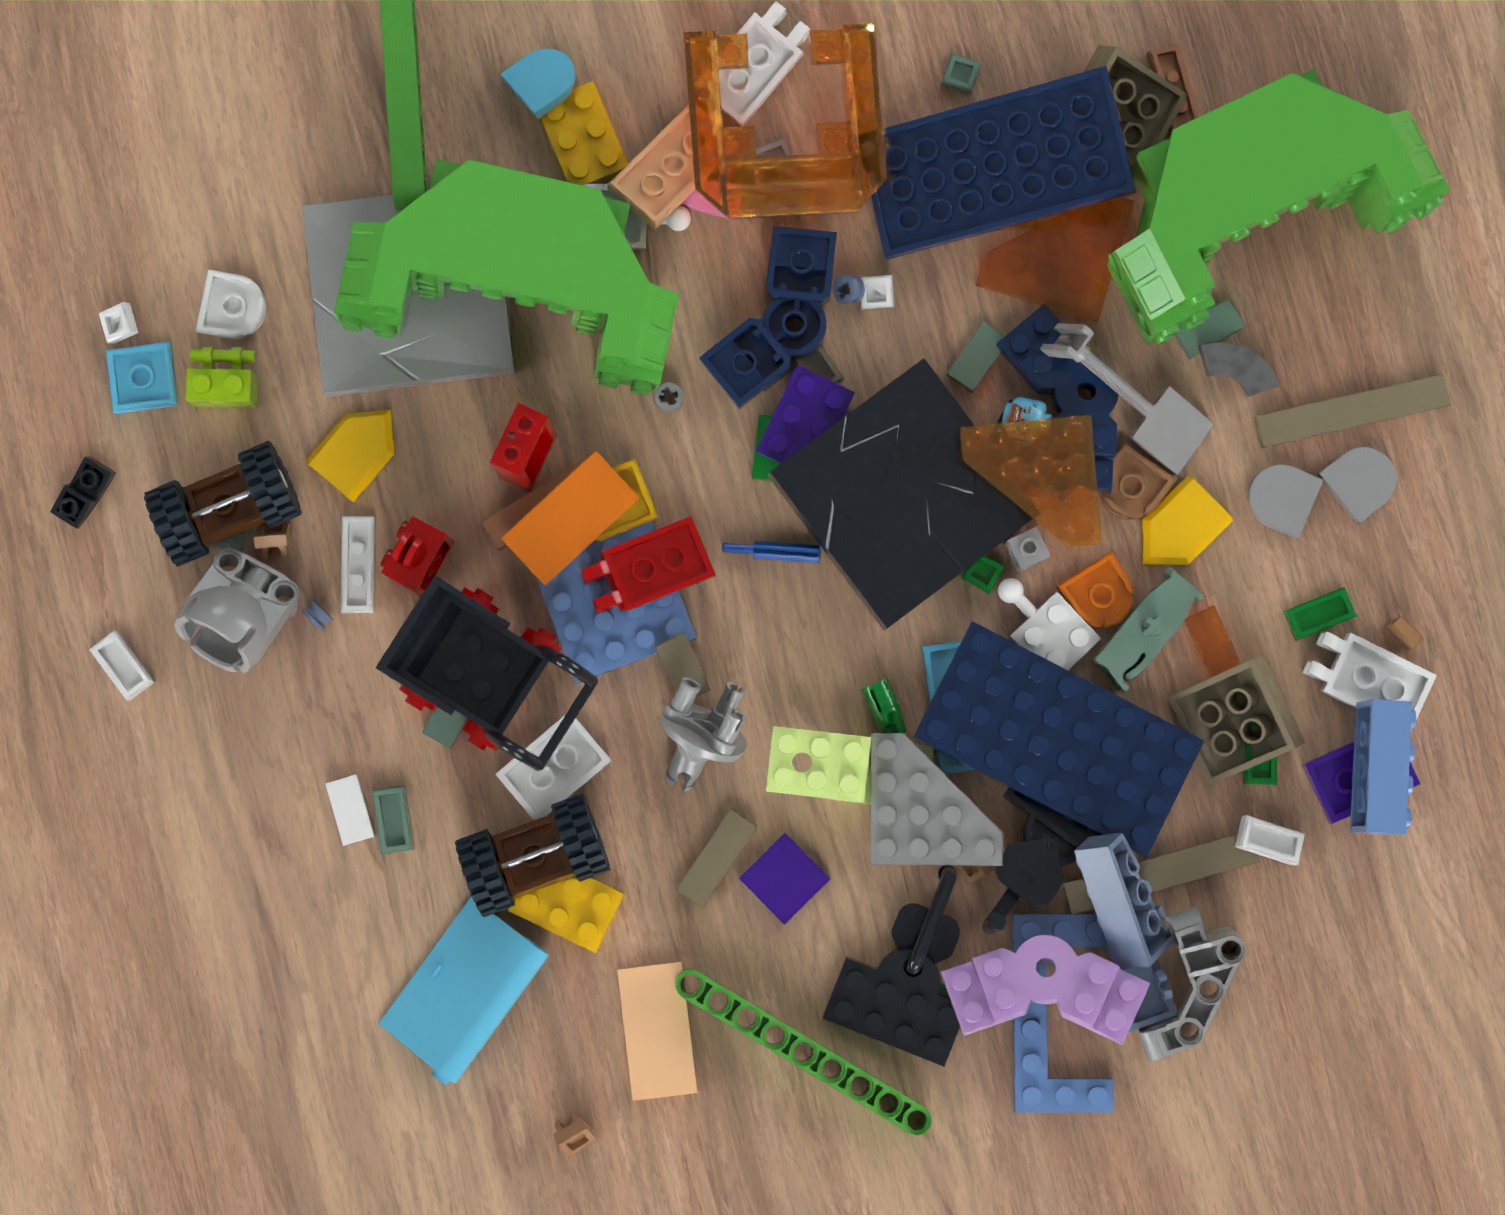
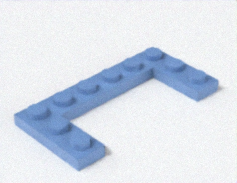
M1012 914V948L1014 953L1017 952L1018 948L1025 941L1039 935L1058 937L1067 942L1071 947H1107L1102 928L1097 922V914ZM1047 963L1040 964L1036 968L1037 973L1042 977H1047ZM1031 1001L1026 1015L1013 1019L1014 1112L1114 1113V1085L1112 1078H1048L1047 1004Z

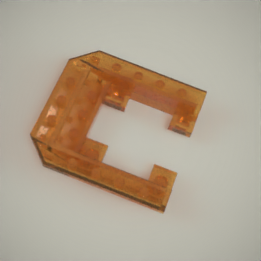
M874 23L843 24L841 29L809 31L811 65L841 64L845 121L817 123L818 154L756 157L754 126L723 128L719 70L748 68L747 33L716 35V30L683 33L695 190L728 219L857 213L887 180Z

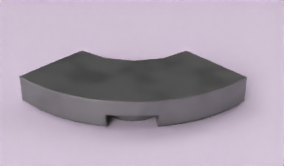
M1227 342L1198 345L1207 376L1223 375L1231 377L1241 385L1246 396H1252L1279 386L1278 380L1270 366L1250 349Z

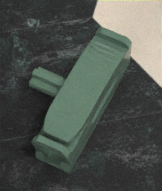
M1171 568L1167 569L1162 575L1166 581H1162L1149 591L1150 593L1139 602L1091 661L1105 672L1115 688L1122 693L1126 692L1129 688L1124 680L1129 681L1150 664L1188 616L1187 614L1193 605V601L1198 603L1204 597L1197 588ZM1141 657L1137 665L1131 671H1129L1123 676L1124 672L1130 667H1132Z

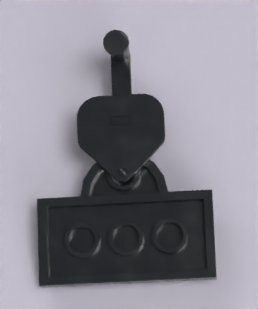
M1008 787L1002 797L1028 815L1023 826L1024 842L1009 845L1003 853V866H995L997 879L1007 889L983 922L982 930L986 934H993L1004 930L1007 926L1006 916L1020 897L1033 906L1048 904L1063 884L1061 867L1076 861L1074 850L1088 837L1100 836L1101 834Z
M944 865L939 869L938 878L940 881L929 908L917 903H909L899 910L891 930L898 949L883 957L877 968L846 956L822 1017L825 1020L943 1067L946 1064L960 1029L950 998L938 993L940 978L937 966L935 965L951 957L960 936V928L956 920L943 914L957 879V872L951 865Z

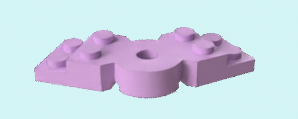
M1039 935L1028 939L1018 948L1016 953L1000 948L974 957L971 962L941 972L963 1036L1026 1015L1031 1001L1039 1004L1057 1003L1063 1018L1123 1045L1150 986L1149 982L1120 970L1119 965L1091 952L1076 956L1074 950L1067 942L1051 935ZM1047 963L1054 968L1055 972L1050 977H1042L1037 973L1036 968L1040 964Z

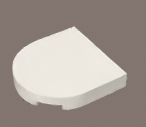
M208 269L196 332L229 339H240L253 334L262 325L267 313V302L261 288L246 276Z

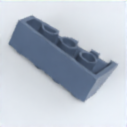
M1123 833L1088 837L1074 852L1076 863L1081 869L1086 883L1087 894L1091 898L1097 914L1098 925L1102 928L1106 939L1108 953L1112 957L1114 964L1119 965L1120 969L1150 967L1174 942L1169 928L1166 927L1163 921L1167 915L1162 906H1155L1150 897L1153 889L1148 880L1140 878L1138 874L1140 865Z

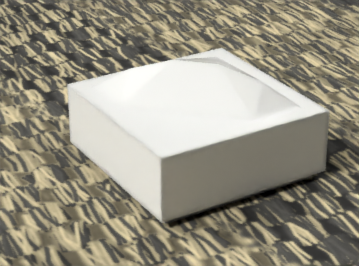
M893 275L860 277L865 286V293L861 299L862 310L895 307Z
M122 302L99 313L107 343L115 344L138 333L130 303Z

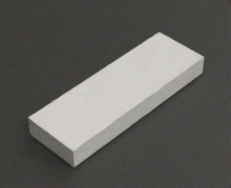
M342 516L341 613H375L376 518L374 516Z

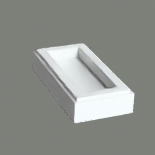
M114 630L89 649L127 701L132 700L155 682L117 630Z
M355 774L325 783L343 846L376 837L359 775Z
M1244 815L1241 818L1235 847L1295 866L1299 863L1305 834Z

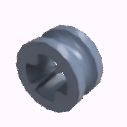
M857 275L839 276L833 285L834 297L841 304L860 302L865 293L863 280ZM847 287L851 288V292L847 291Z
M312 600L310 608H304L302 613L316 627L323 631L325 629L324 624L332 622L334 619L316 601Z

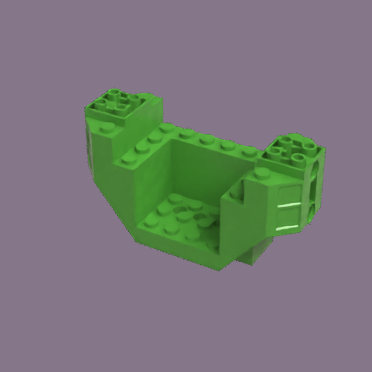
M1315 69L1300 76L1290 73L1173 129L1168 139L1138 153L1131 166L1132 176L1144 198L1137 234L1134 239L1108 254L1109 262L1107 267L1146 344L1148 345L1156 341L1160 345L1174 338L1175 333L1180 331L1181 328L1185 327L1186 331L1192 330L1203 324L1204 319L1210 316L1209 311L1216 304L1210 294L1215 283L1206 265L1210 263L1209 259L1215 256L1214 252L1221 248L1220 244L1230 238L1233 243L1250 235L1249 229L1261 224L1262 228H1266L1281 219L1279 215L1290 210L1292 214H1295L1310 205L1309 200L1311 199L1317 211L1326 206L1329 210H1332L1344 204L1347 199L1362 230L1372 226L1376 234L1387 230L1388 234L1404 227L1406 225L1405 222L1411 220L1414 216L1417 220H1420L1433 213L1436 207L1444 203L1442 198L1450 189L1409 110L1385 114L1323 87Z
M436 159L430 189L386 223L353 222L334 314L337 322L342 323V328L361 332L362 327L373 329L376 336L393 339L394 334L402 336L413 291H418V296L421 298L437 300V296L445 297L448 283H450L449 288L460 292H469V288L483 291L482 296L501 300L502 295L515 298L516 304L527 307H534L535 303L548 305V311L558 314H567V311L570 310L573 311L570 325L576 327V332L586 335H595V331L601 332L592 378L599 379L598 384L605 387L617 388L618 384L631 386L630 391L633 393L649 395L650 391L656 392L661 383L679 294L650 283L624 235L631 203L605 198L600 189L478 161L467 160L461 165Z

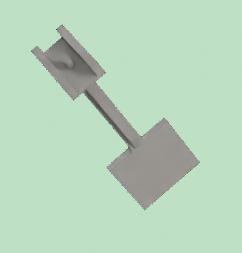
M1058 323L1055 329L1061 335L1054 344H1042L1040 350L1049 357L1069 358L1077 363L1081 362L1143 415V419L1130 438L1170 472L1178 476L1214 424L1173 388L1167 385L1154 404H1151L1090 352V347L1086 345L1094 334L1090 328L1082 324Z

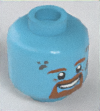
M1017 397L1012 403L1008 402L1006 404L1002 418V427L1006 428L1007 434L1012 438L1036 442L1042 433L1048 434L1052 415L1047 414L1044 402Z

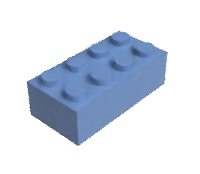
M1370 699L1356 703L1350 833L1406 835V829L1411 827L1412 813L1410 809H1407L1408 796H1411L1413 792V777L1409 776V762L1412 763L1414 760L1415 746L1414 743H1410L1411 729L1413 730L1416 725V711L1412 710V702Z

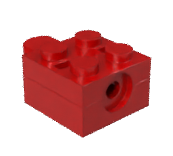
M412 516L409 522L405 520L401 524L396 534L399 540L393 550H387L380 566L383 567L381 573L384 576L422 596L433 577L438 573L455 541L446 533Z

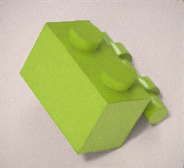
M203 346L202 349L190 350V361L202 362L203 369L187 368V402L194 407L258 408L259 376L252 370L244 369V363H256L255 350H244L243 347H232L231 350H215L214 346ZM215 362L231 363L232 368L215 369Z

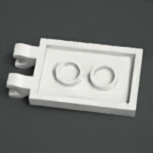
M777 1L773 3L763 17L754 12L694 84V87L742 127L745 126L804 55L803 51L798 47L811 34L809 32L810 28L802 21H799L787 37L777 31L774 27L787 14L785 12L786 8Z
M1327 631L1320 633L1316 645L1337 653L1336 658L1330 669L1318 662L1307 661L1302 673L1324 682L1320 690L1321 692L1355 709L1357 702L1370 699L1412 702V710L1416 711L1417 720L1435 681L1436 674L1352 633H1347L1344 640Z

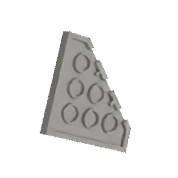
M871 733V864L1003 866V832L906 734Z

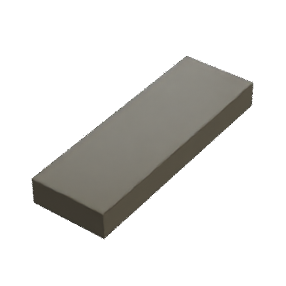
M730 809L676 890L703 908L757 827Z

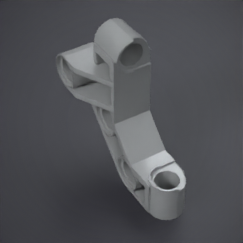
M1197 906L1165 917L1174 943L1180 952L1191 985L1177 1012L1178 1015L1138 1029L1149 1061L1160 1060L1200 1044L1239 963L1246 956V945L1234 929L1220 927L1206 932ZM1230 940L1236 941L1234 948L1230 951L1221 950L1225 942ZM1206 980H1212L1217 983V989L1211 995H1204L1200 992V985ZM1186 1022H1192L1197 1025V1031L1189 1037L1183 1036L1179 1032L1180 1027Z

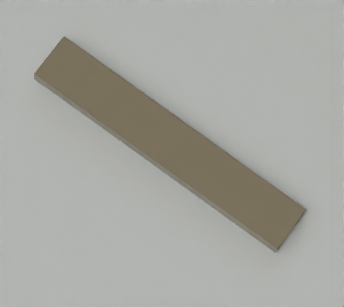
M1440 374L1265 413L1254 418L1261 447L1265 448L1450 406L1451 403L1444 376Z
M1235 834L1138 862L1140 865L1138 874L1141 879L1149 881L1153 889L1151 893L1259 863L1260 861L1258 854L1235 847L1238 835ZM1084 877L1062 884L1072 915L1095 909L1091 898L1087 894Z

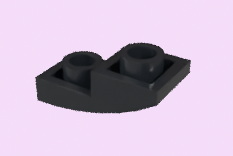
M91 456L84 457L71 483L64 485L50 512L74 528H80L107 490L116 472Z

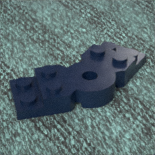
M773 226L766 285L767 295L771 298L772 302L764 313L763 321L762 319H747L699 357L701 363L739 409L763 390L766 392L790 373L791 359L806 358L815 353L823 344L826 336L827 321L822 306L830 301L837 232ZM792 319H798L804 326L798 332H791L786 328L787 322Z
M1043 304L1001 339L996 346L1001 351L1000 353L1037 394L1051 395L1052 393L1053 405L1059 415L1052 420L1049 430L1046 488L1110 493L1113 487V465L1117 445V423L1111 418L1110 413L1118 401L1119 394L1081 362L1077 363L1069 358L1049 357L1040 350L1042 344H1054L1061 335L1055 329V326L1061 323L1060 320ZM1080 388L1089 390L1092 394V399H1082L1078 395L1077 390Z

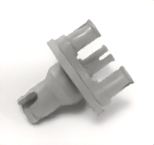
M682 678L673 700L668 701L660 715V724L663 730L677 743V750L665 773V780L672 787L676 784L680 774L684 773L682 779L685 782L682 790L689 791L695 785V781L698 779L707 761L735 762L743 756L747 744L740 730L747 717L743 712L737 710V707L746 692L743 687L737 692L738 684L728 682L718 704L713 705L711 709L692 704L701 689V685L691 678Z

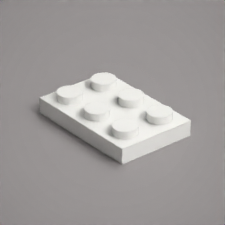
M564 716L525 749L539 757ZM575 718L543 770L536 771L514 758L495 775L532 819L536 820L549 815L552 812V804L568 799L612 760L577 718Z

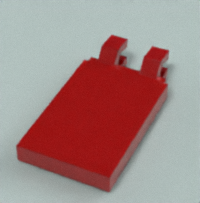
M691 516L602 551V556L598 557L599 563L584 568L580 572L585 585L606 577L611 589V593L593 600L597 615L617 606L619 611L625 610L626 613L716 576Z

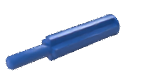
M755 541L754 545L722 544V551L724 553L753 554L754 559L819 564L821 556L820 545Z

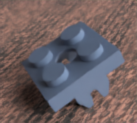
M1158 959L1150 967L1120 969L1150 983L1129 1032L1178 1015L1172 999V990L1167 984L1168 979L1161 969Z

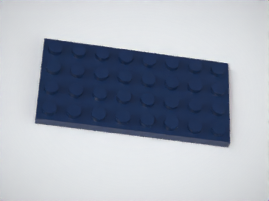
M1106 66L858 136L884 256L887 260L1136 193Z
M973 621L970 623L913 736L916 740L1101 835L1123 833L1131 850L1143 857H1148L1204 743V740Z

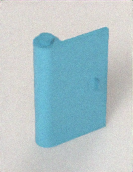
M471 897L384 1015L379 1025L433 1068L434 1071L431 1074L445 1085H448L450 1081L456 1084L549 957V953L529 938L518 933L497 915L492 914L483 918Z

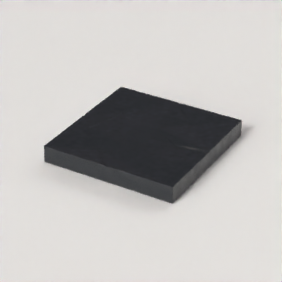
M925 358L768 474V477L883 630L888 629L1040 514L1039 510Z

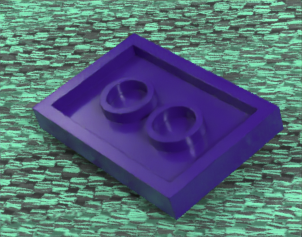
M797 364L755 452L779 464L783 463L841 420L855 392Z
M1354 741L1302 764L1329 824L1351 816ZM1409 762V776L1413 777V787L1421 783L1412 764Z

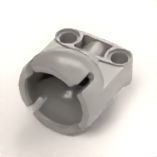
M224 548L216 553L214 563L179 609L174 626L181 639L190 640L195 629L200 625L198 632L190 643L191 649L202 658L230 672L241 670L243 673H246L258 664L287 620L297 613L299 608V588L296 583L257 559L235 549ZM233 566L235 567V569L231 571H225L222 569V567ZM281 596H287L291 598V600L287 602L279 601L277 598Z

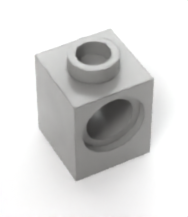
M1037 526L1007 540L1004 544L1017 573L1035 566L1051 556Z

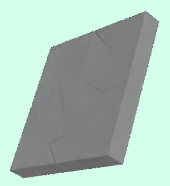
M393 195L302 206L323 394L328 398L516 374L507 296L502 295L501 300L491 299L482 296L483 291L469 288V292H460L450 289V283L447 284L445 297L437 296V300L421 298L418 296V291H413L402 336L394 334L393 339L376 336L373 329L362 327L361 332L342 328V323L337 322L334 309L353 222L386 223L402 211L395 210Z

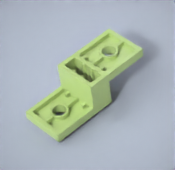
M773 726L766 792L871 804V737ZM915 744L927 757L933 760L934 748L928 745ZM799 753L807 754L811 758V768L806 772H798L793 767L792 760Z

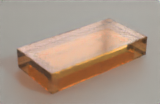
M1214 605L1185 618L1186 627L1210 677L1242 664Z

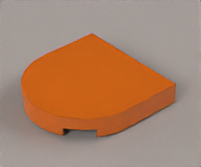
M1112 551L1056 586L1065 601L1093 628H1108L1120 623L1127 617L1132 608L1134 599L1133 585Z

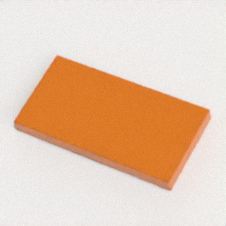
M595 451L501 539L546 586L637 502L640 497L605 459Z

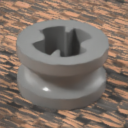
M671 382L661 384L654 396L658 408L666 413H673L679 410L684 400L681 388ZM665 390H669L671 394H678V398H674L675 404L669 406L667 401H660V397L664 398L663 392Z

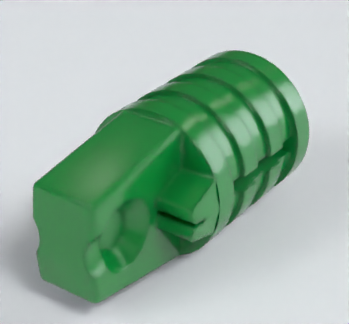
M888 678L861 689L862 694L865 696V701L869 705V710L872 712V717L882 733L907 732L900 706L892 692L893 690L889 685Z

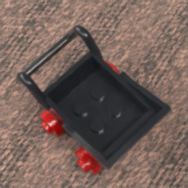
M435 575L375 668L402 684L399 690L408 695L405 701L416 709L422 711L425 706L435 711L438 707L451 716L456 710L468 719L461 729L471 735L467 741L483 751L487 746L495 751L501 749L536 771L543 770L598 684L597 676L560 653L562 648L553 643L556 637L540 627L536 632L527 626L520 637L508 630L507 628L511 623L497 615L500 609L491 604L493 597L477 587L475 592H472L464 587L462 591H459ZM550 661L585 685L538 757L504 736L503 733Z

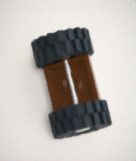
M266 441L238 453L240 464L186 487L181 486L179 481L173 480L144 493L146 509L150 514L149 518L154 525L156 534L160 538L162 547L165 548L166 554L171 558L173 564L179 567L209 554V546L265 522L271 528L302 514L301 506L297 500L298 497L289 479L288 472L284 468L283 462L271 442Z
M583 793L552 804V814L493 836L489 833L488 829L455 841L456 852L459 856V863L462 866V872L466 878L468 889H470L473 901L476 903V907L483 918L515 906V899L574 876L580 882L611 870L603 842Z

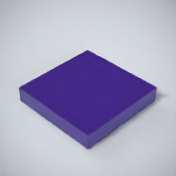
M786 833L739 878L784 925L830 880Z

